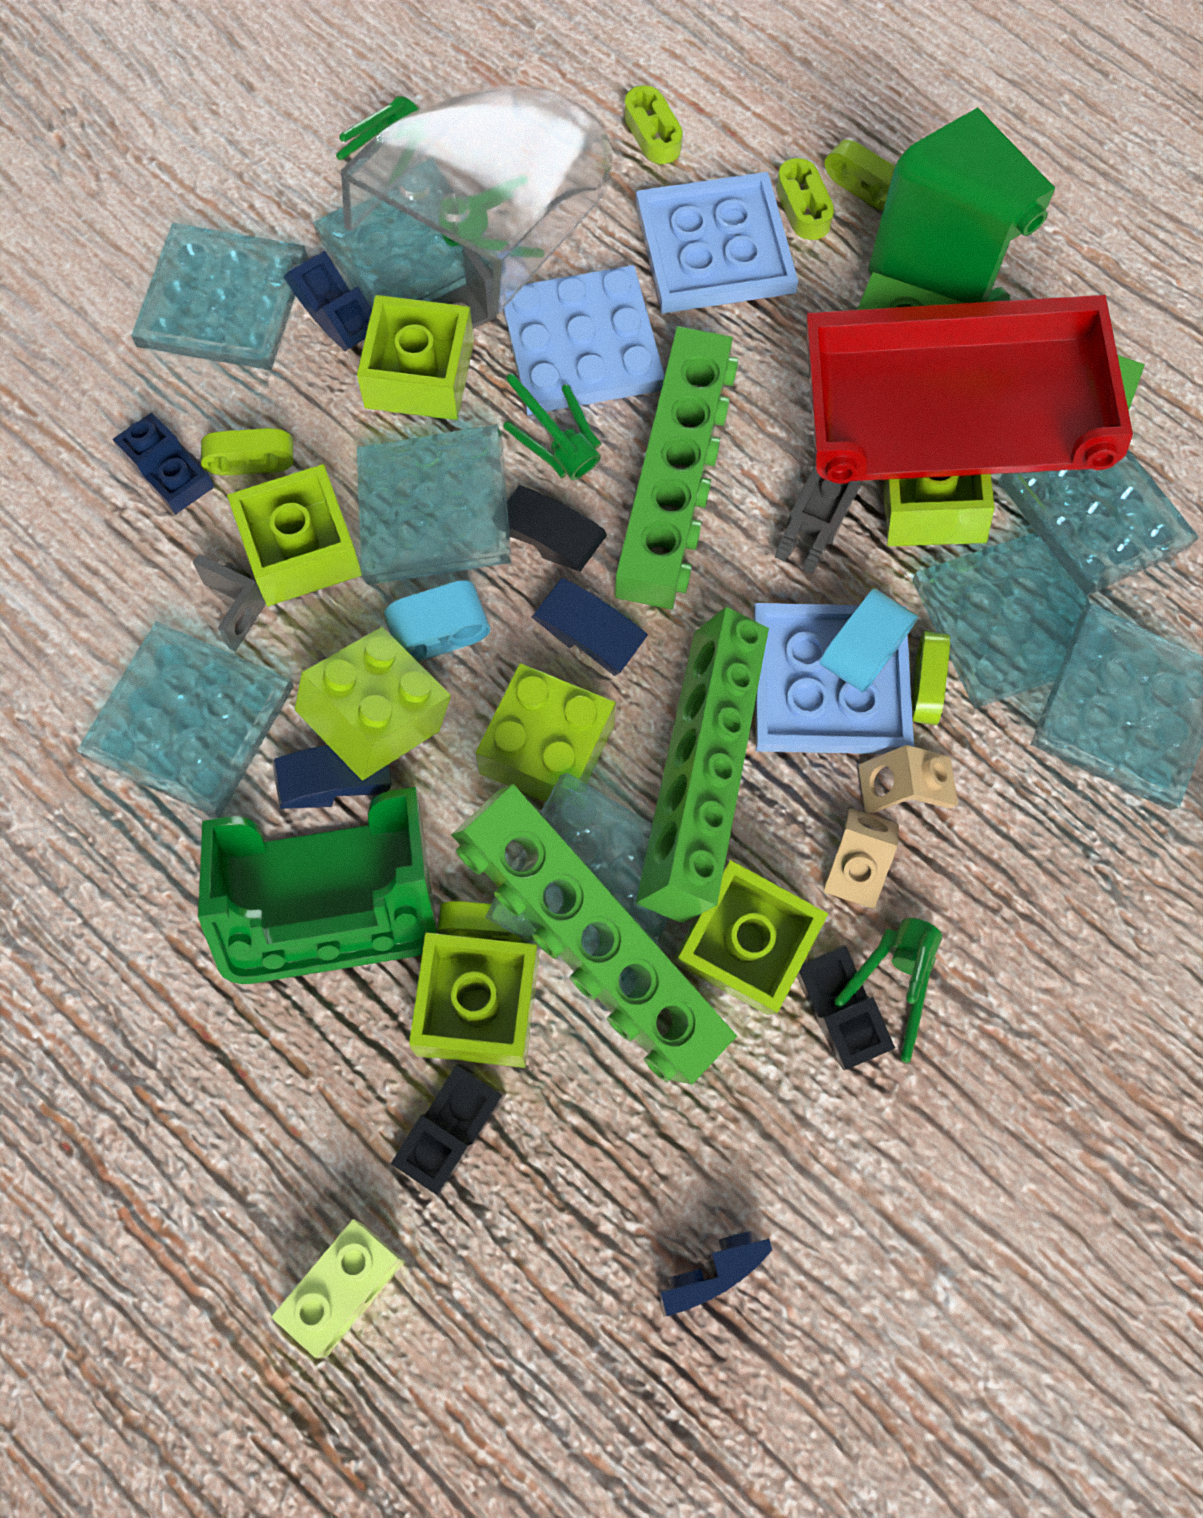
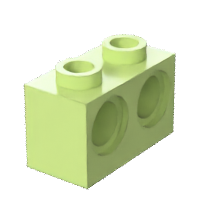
M353 1219L271 1318L315 1358L328 1357L405 1263V1260L363 1223Z

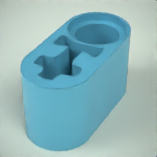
M456 581L401 598L391 603L384 611V617L391 636L417 662L475 644L483 640L491 631L475 585L470 581Z
M874 588L825 651L820 665L864 693L903 643L916 623L918 616Z

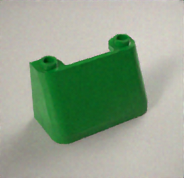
M977 107L918 140L897 161L869 262L868 272L871 275L875 272L963 303L1010 301V295L1003 287H997L992 290L1011 240L1021 234L1028 236L1034 233L1045 222L1048 216L1046 209L1055 187Z
M416 787L387 791L373 798L368 805L369 825L265 842L259 825L251 819L241 816L202 821L198 919L217 969L222 977L233 983L254 984L422 955L425 933L437 934L421 810Z

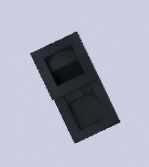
M521 485L516 488L492 520L500 534L534 545L543 559L579 572L582 571L607 536L602 527L574 509L549 496Z
M846 945L838 946L804 961L796 976L809 1006L843 1070H848L895 1049L874 997L867 996L863 985L843 1008H838L835 1005L836 998L857 972Z
M456 1064L428 1111L421 1114L392 1160L391 1165L435 1195H440L482 1134L506 1096V1093L464 1065Z

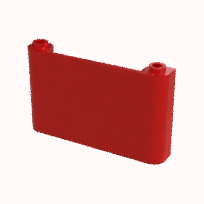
M1106 295L807 313L806 334L816 471L825 480L843 484L850 481L1081 469L1105 470L1123 459L1128 452L1133 431Z

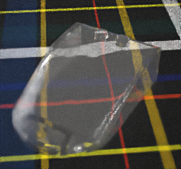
M505 85L452 97L412 112L392 123L341 169L344 227L353 231L384 201L493 262L490 310L499 314L603 197L609 184L612 166L610 140L603 126L586 108L574 100L551 90L533 86Z

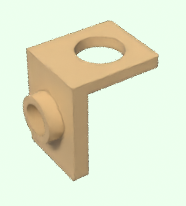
M904 745L863 762L858 766L866 813L872 814L909 799L945 808H952L958 805L951 758L948 756ZM889 767L894 775L893 786L886 795L879 796L874 786L876 775L882 768Z
M849 808L846 815L844 833L829 872L824 892L872 909L875 908L898 847L899 824ZM862 824L873 826L882 832L869 829Z

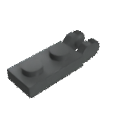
M815 464L789 515L788 527L780 541L775 558L786 562V559L791 556L800 531L815 537L816 540L805 556L803 570L814 574L828 543L832 545L863 481H850L843 484L833 483L819 476Z

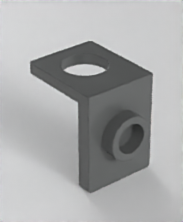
M470 245L462 249L466 285L429 302L445 304L462 303L469 306L472 328L474 329L497 318L495 293L499 291V287L491 268L483 264Z
M198 554L193 564L203 584L235 599L218 629L228 648L236 651L265 607L266 602L257 582L252 580L251 576L244 569L229 562H226L223 566ZM245 609L244 617L240 625L236 630H234L236 621L240 613Z

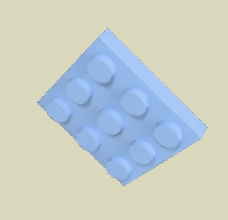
M768 172L636 191L635 204L662 314L789 295L797 292L799 281Z
M634 265L499 289L500 301L519 381L528 389L546 412L569 408L562 392L564 384L570 385L580 406L662 390L665 375ZM525 404L527 415H532L533 413Z
M755 603L753 620L769 628L755 701L756 751L885 754L904 745L914 747L908 635L873 683L862 693L820 665L825 651L859 605Z

